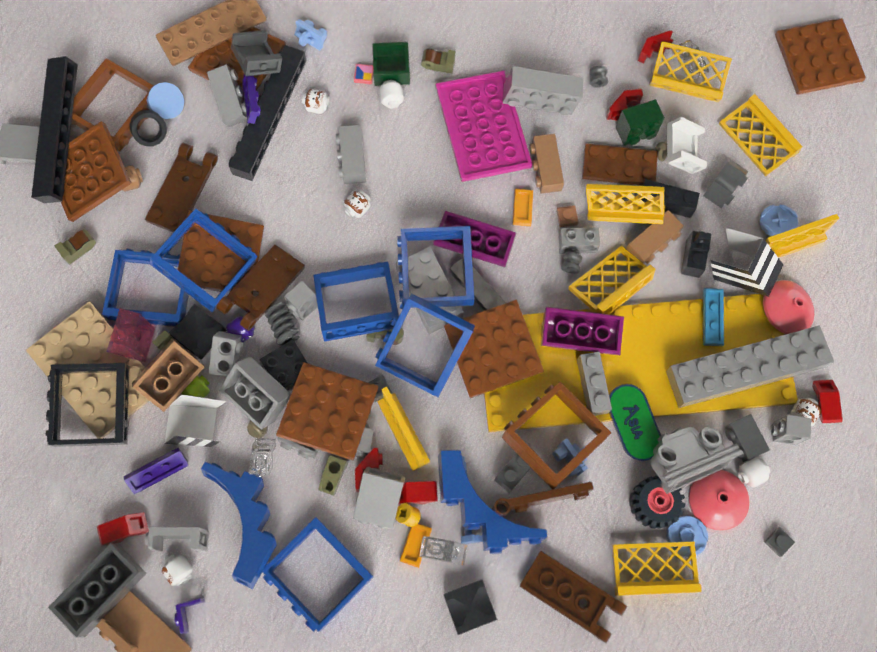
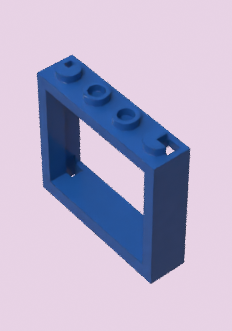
M195 208L150 258V265L213 312L219 301L229 294L255 263L257 255L251 251L252 248L241 244L235 235L228 234L221 224H215L210 220L208 214H203ZM195 223L246 261L216 298H213L163 259Z
M470 226L401 229V236H397V245L401 247L402 254H398V265H402V272H398L399 284L403 283V290H399L400 302L403 301L404 297L409 298L407 241L462 239L465 296L428 297L422 299L438 307L474 305Z
M127 248L126 250H115L102 315L107 320L175 327L185 317L189 294L182 289L180 290L176 314L116 308L125 262L150 264V258L155 253L147 250L135 252ZM168 253L163 259L173 267H178L180 254L177 256Z
M388 261L313 275L324 342L394 328L391 323L396 314L399 315ZM385 276L392 312L327 323L321 288Z
M411 293L408 299L404 297L399 307L402 309L400 316L396 314L391 323L394 328L392 332H387L383 340L386 344L383 349L379 348L375 356L378 359L375 366L439 397L475 325ZM412 305L463 330L437 382L387 358Z
M316 517L263 570L265 574L263 578L270 586L274 584L279 589L276 593L284 601L288 599L293 604L291 609L298 616L302 614L307 619L305 624L313 632L315 630L321 632L374 578ZM315 530L363 578L321 622L273 572Z

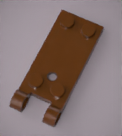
M183 142L144 220L147 223L174 233L188 217L189 210H193L213 168L217 164L218 156L207 152L203 158L202 166L188 161L192 156L193 146ZM188 176L189 180L184 182L183 178Z
M274 245L232 291L219 301L216 309L223 314H227L236 304L247 312L241 320L240 326L249 331L304 270L305 265L277 245ZM256 291L259 295L253 296L251 293Z
M591 481L509 499L500 498L495 502L492 510L505 518L509 511L512 510L520 513L527 511L529 507L569 498H574V501L585 499L594 488ZM497 505H503L506 512H499Z
M542 551L539 552L519 585L520 588L606 644L612 634L596 624L607 606L613 612L622 616L627 608L624 603ZM580 599L586 600L587 604L585 607L579 605Z

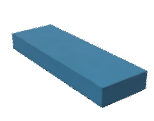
M703 289V345L724 346V289Z

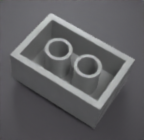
M250 356L234 364L219 390L261 430L276 421L291 396V393Z

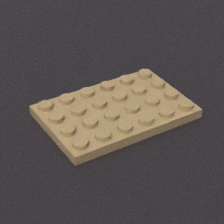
M90 301L26 349V352L47 377L50 373L51 365L126 363L129 366L128 418L149 402L147 398L132 387V382L145 369L144 365ZM117 372L63 374L62 396L98 439L104 438L115 429Z

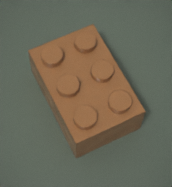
M172 338L132 382V387L165 412L202 371L204 365Z

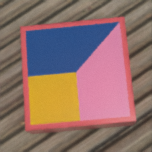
M356 64L354 83L372 84L373 65Z

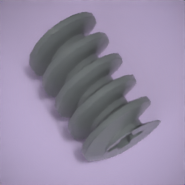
M286 302L274 304L265 312L268 323L271 325V330L274 332V337L277 338L276 342L281 346L291 340L296 341L300 338L295 336L298 329H291L295 326V322H288L293 317L292 315L286 316L289 313L288 308L283 309L286 306Z

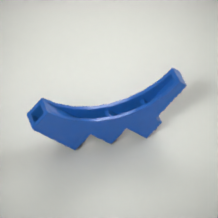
M461 450L440 451L438 454L440 503H446L447 506H456L460 503L462 527H468V530H477L482 526L483 551H490V554H500L502 550L508 547V542L509 545H520L521 541H529V544L535 545L541 544V541L547 538V529L529 528L515 524L496 514L484 503L468 480L463 466Z
M204 462L201 467L203 475L217 483L228 493L237 506L243 527L242 546L232 577L234 581L253 589L277 546L273 534L268 531H263L262 533L270 517L268 506L261 501L256 502L264 488L263 479L255 472L248 473L244 471L240 478V475L234 471L227 472L222 470L223 468L216 463L209 464Z

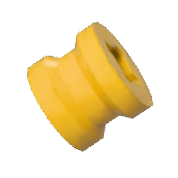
M407 503L399 505L396 520L408 527L416 526L421 518L420 510Z

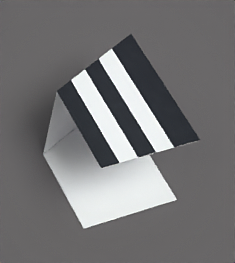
M726 228L729 249L754 256V259L748 271L710 259L714 280L769 297L781 272L783 263L764 238Z
M180 395L169 408L164 444L213 447L221 441H213L216 411L226 401Z

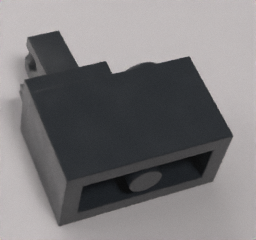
M692 231L686 240L681 274L700 278L705 272L711 233Z

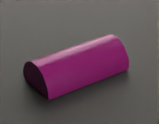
M448 211L444 212L439 227L470 226L472 258L506 267L516 232ZM462 239L433 241L434 246L463 254Z
M546 307L542 324L541 346L620 356L624 316Z

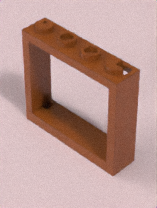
M105 58L75 95L71 123L84 131L94 126L80 116L114 74L119 75L148 93L154 85ZM148 93L114 137L111 135L118 151H121L126 144L128 145L132 137L130 132L132 117L139 111L150 110L147 104ZM144 118L138 123L137 131H139L141 124L148 118Z
M561 382L556 386L550 385L544 391L546 395L542 398L538 396L531 403L532 407L529 410L526 408L522 410L517 416L519 419L515 423L510 421L503 428L505 432L501 437L552 490L612 433ZM555 395L597 435L557 474L515 433Z

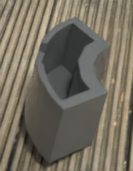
M730 159L703 196L720 208L725 204L729 205L735 197L732 194L738 185L742 187L747 181L748 177H746V174L749 171Z

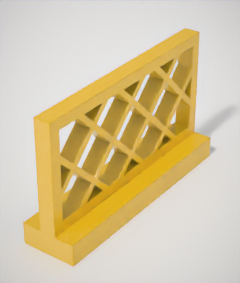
M661 42L649 86L719 102L722 100L723 89L732 58ZM664 47L672 49L674 53L667 60L663 55ZM683 52L689 53L692 58L685 64H683L679 57ZM701 56L706 57L709 62L708 65L702 68L696 60ZM676 57L681 66L672 70L668 61ZM719 60L726 62L725 69L718 72L714 65ZM694 62L698 70L690 75L685 66ZM665 64L669 73L666 75L657 74L658 68ZM711 65L715 75L707 79L703 70ZM683 68L687 75L682 80L677 79L674 72ZM700 72L705 81L697 84L693 81L692 76ZM718 77L721 82L719 89L713 88L709 81Z
M756 94L752 95L747 102L719 122V125L765 177L788 159L797 155L803 147ZM747 107L751 112V118L741 117V111ZM737 120V128H729L726 122ZM740 121L750 122V130L739 129ZM753 122L761 123L763 131L752 130ZM739 133H748L749 141H741L738 138ZM752 134L762 135V143L751 142ZM765 135L773 136L775 144L764 143ZM751 146L761 147L760 155L752 154L750 151ZM764 147L774 148V155H763ZM777 148L785 149L788 155L776 157ZM763 159L773 160V165L768 170L762 165Z
M586 185L588 220L663 224L665 213L664 187ZM592 191H599L600 193L597 195ZM611 192H618L620 194L614 195ZM631 193H638L639 195L634 196ZM652 193V194H660V195H658V196H656V197H653V196L650 195V194ZM607 196L610 199L607 201L603 197ZM623 197H626V198H628L629 200H628V201H624V200H622V198H623ZM646 198L649 201L643 202L641 199Z
M837 214L768 237L765 241L779 258L825 242L828 239L825 232L839 220Z
M620 246L572 283L568 290L595 313L609 315L652 281L656 269L652 265L646 266L623 246ZM621 253L627 258V261L616 260V256ZM614 265V271H603V266ZM616 265L627 266V272L617 271ZM630 266H637L641 270L639 272H630ZM592 275H601V281H590V277ZM603 276H614V282H603ZM617 276L627 277V281L625 283L617 282ZM579 285L587 286V292H581L576 287ZM590 286H601V292H590ZM604 287H614V292L604 293ZM590 297H601V302L595 305L590 301Z
M387 387L381 389L383 398L378 400L377 403L412 471L429 464L430 460L395 392L390 394Z
M695 542L612 545L615 596L702 592L698 579ZM682 546L690 547V556L686 561L677 553ZM661 547H666L672 552L666 561L656 554ZM641 548H646L651 553L646 562L636 555ZM618 549H626L631 554L625 563L618 558ZM674 555L683 562L677 572L668 564ZM654 556L663 563L657 572L647 565ZM633 557L642 564L636 573L627 566ZM665 566L674 573L669 581H665L658 575ZM685 566L692 570L693 580H685L679 574ZM645 567L653 574V577L646 582L638 576ZM626 568L633 577L629 582L620 583V572ZM635 578H637L640 582H633V581H634Z

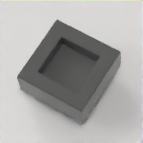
M383 375L368 382L379 386L374 402L383 398L381 389L385 387L392 394Z
M779 527L766 539L765 543L779 557H782L795 541Z

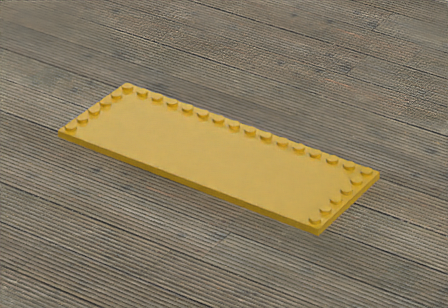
M750 294L724 297V346L703 345V299L619 306L609 314L624 316L620 356L600 353L608 393L610 395L611 391L619 385L631 384L637 386L644 392L654 417L793 405L798 401L794 378L790 377L678 408L666 373L672 365L785 335L777 330L768 320L763 307L764 295ZM580 309V310H576V311H584V312H592V313H595V312L592 311L591 309ZM544 313L523 314L544 372L484 393L488 433L505 431L503 428L510 421L515 423L519 419L517 416L525 408L529 410L532 407L531 403L538 396L542 398L546 395L544 391L550 385L556 386L559 382L586 407L577 359L582 354L594 352L541 346ZM555 395L518 430L585 423ZM609 413L595 416L600 422L612 421Z

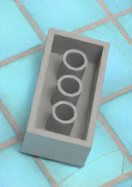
M517 66L512 67L503 88L504 104L522 106L527 109H540L545 112H559L563 115L572 114L583 98V78Z
M431 247L408 256L409 296L411 293L420 298L455 296ZM397 261L396 270L397 272H402V265H398ZM461 306L440 307L463 319L464 311ZM416 308L428 334L449 324Z

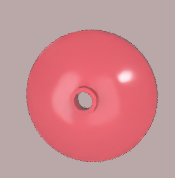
M780 280L775 282L769 297H763L765 314L770 323L780 332L789 334L811 327L814 320V306L810 296L800 285L792 281Z
M720 470L693 482L690 487L688 497L690 509L695 518L710 529L728 530L736 527L744 520L748 513L749 495L747 489L737 476L728 471ZM720 495L725 496V502L721 501Z

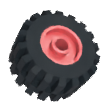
M658 475L639 482L634 487V492L630 495L632 501H629L630 506H633L631 512L637 515L635 519L642 521V525L645 527L650 526L652 529H660L677 522L679 520L678 517L684 513L682 508H685L686 503H683L682 500L685 499V496L679 492L682 489L680 488L666 494L661 486V479Z

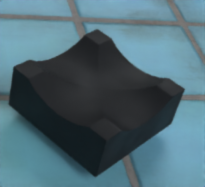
M194 304L183 320L169 334L202 360L212 348L213 336L219 331L226 332L227 330L222 324Z
M294 340L289 341L259 359L265 370L287 391L295 386L303 362L307 363Z
M483 579L443 594L458 635L497 620Z

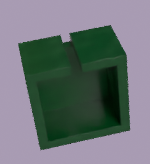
M408 42L372 43L375 86H381L387 80H395L400 85H410Z
M655 99L622 110L616 130L624 146L628 144L635 145L640 142V139L650 140L657 136L665 118L657 100Z

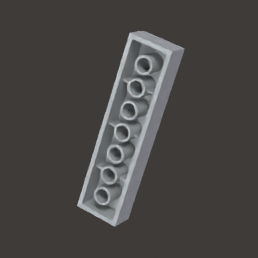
M819 325L672 365L666 373L678 408L823 369L834 363V359Z

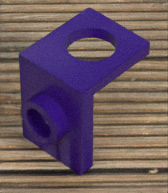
M196 599L175 605L177 613L174 614L176 626H179L180 634L189 633L185 607L204 603L205 599Z

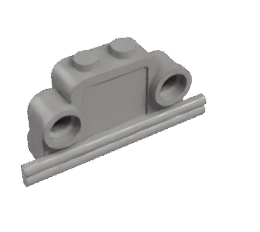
M680 427L672 434L668 435L665 433L657 439L659 443L653 450L654 456L651 458L650 464L661 479L662 488L668 494L724 469L734 458L741 456L743 451L739 449L737 444L725 448L721 443V435L714 428L705 427L699 433L693 427L684 429Z

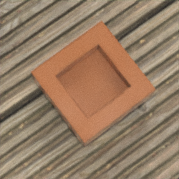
M575 205L557 208L559 227L578 225L579 221Z

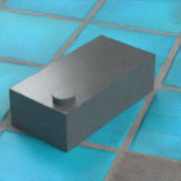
M110 543L48 608L76 638L86 637L147 573L120 545Z

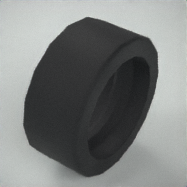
M142 110L132 117L130 132L139 144L151 147L160 144L165 139L167 126L163 118L156 112ZM144 118H152L159 125L158 134L151 139L141 137L137 131L138 123Z

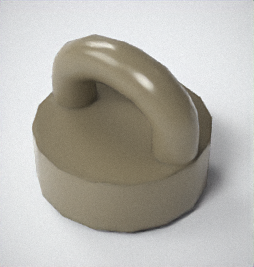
M659 142L655 150L658 151V160L662 162L667 157V143Z
M250 420L247 431L253 438L259 439L267 434L268 426L261 430Z

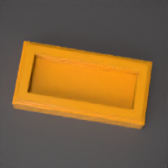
M515 189L513 225L531 226L533 190Z
M421 524L411 527L400 562L419 568L432 528Z

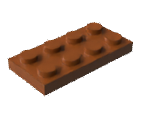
M586 143L584 147L582 179L640 186L643 185L645 179L656 182L658 151Z

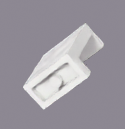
M683 117L676 118L667 123V163L691 174L706 169L707 163L698 158L697 136L704 133L705 128Z

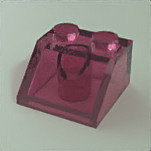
M120 308L106 352L146 362L155 328L140 313Z

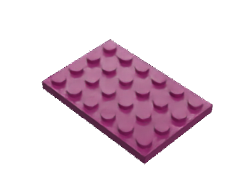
M505 71L437 83L435 86L461 182L532 168V161L515 106L503 103V88L507 79Z

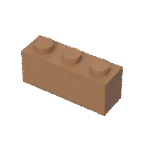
M555 134L533 136V141L529 148L530 154L534 155L532 166L533 170L537 172L535 177L536 187H539L540 194L562 191L564 179Z
M668 210L664 213L663 224L650 225L628 244L626 250L643 264L647 263L648 265L655 259V254L658 251L662 253L669 246L667 243L671 240L676 241L682 235L681 230L684 225Z

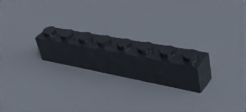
M285 45L283 50L279 52L282 57L280 73H271L269 80L264 84V91L262 96H259L257 105H260V116H257L255 124L249 123L248 126L244 127L243 137L236 145L234 157L232 156L229 160L228 166L232 175L253 181L306 64L305 51Z
M66 56L47 60L31 198L42 203L63 202L78 67L77 63Z

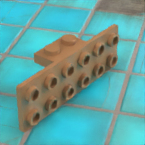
M226 0L156 34V38L171 65L176 66L231 39L233 33L245 32L267 21L257 0Z
M131 591L96 626L100 630L99 635L106 641L111 640L115 644L114 649L117 652L192 651L191 646Z

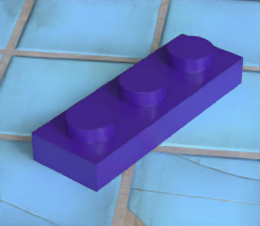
M244 74L242 84L247 123L255 124L257 116H260V105H257L259 93L255 89L257 78L254 75L245 76Z
M178 447L123 477L125 483L135 495L184 469L189 464Z

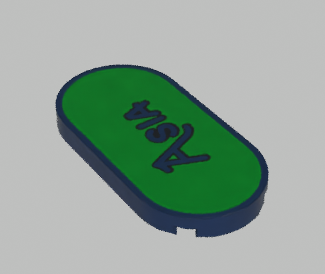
M631 384L619 385L609 395L612 407L609 415L623 450L635 460H650L654 456L653 450L659 443L657 439L661 436L647 398L644 392L637 386Z

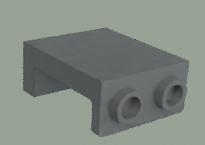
M267 31L233 33L231 49L245 76L280 73L282 57L280 53L274 54L267 43Z

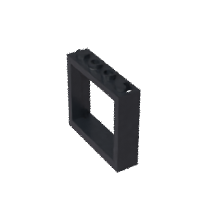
M126 363L51 365L48 375L50 390L47 391L49 410L46 412V420L49 422L45 433L48 445L52 447L127 445L129 366ZM117 372L115 438L60 440L63 374Z

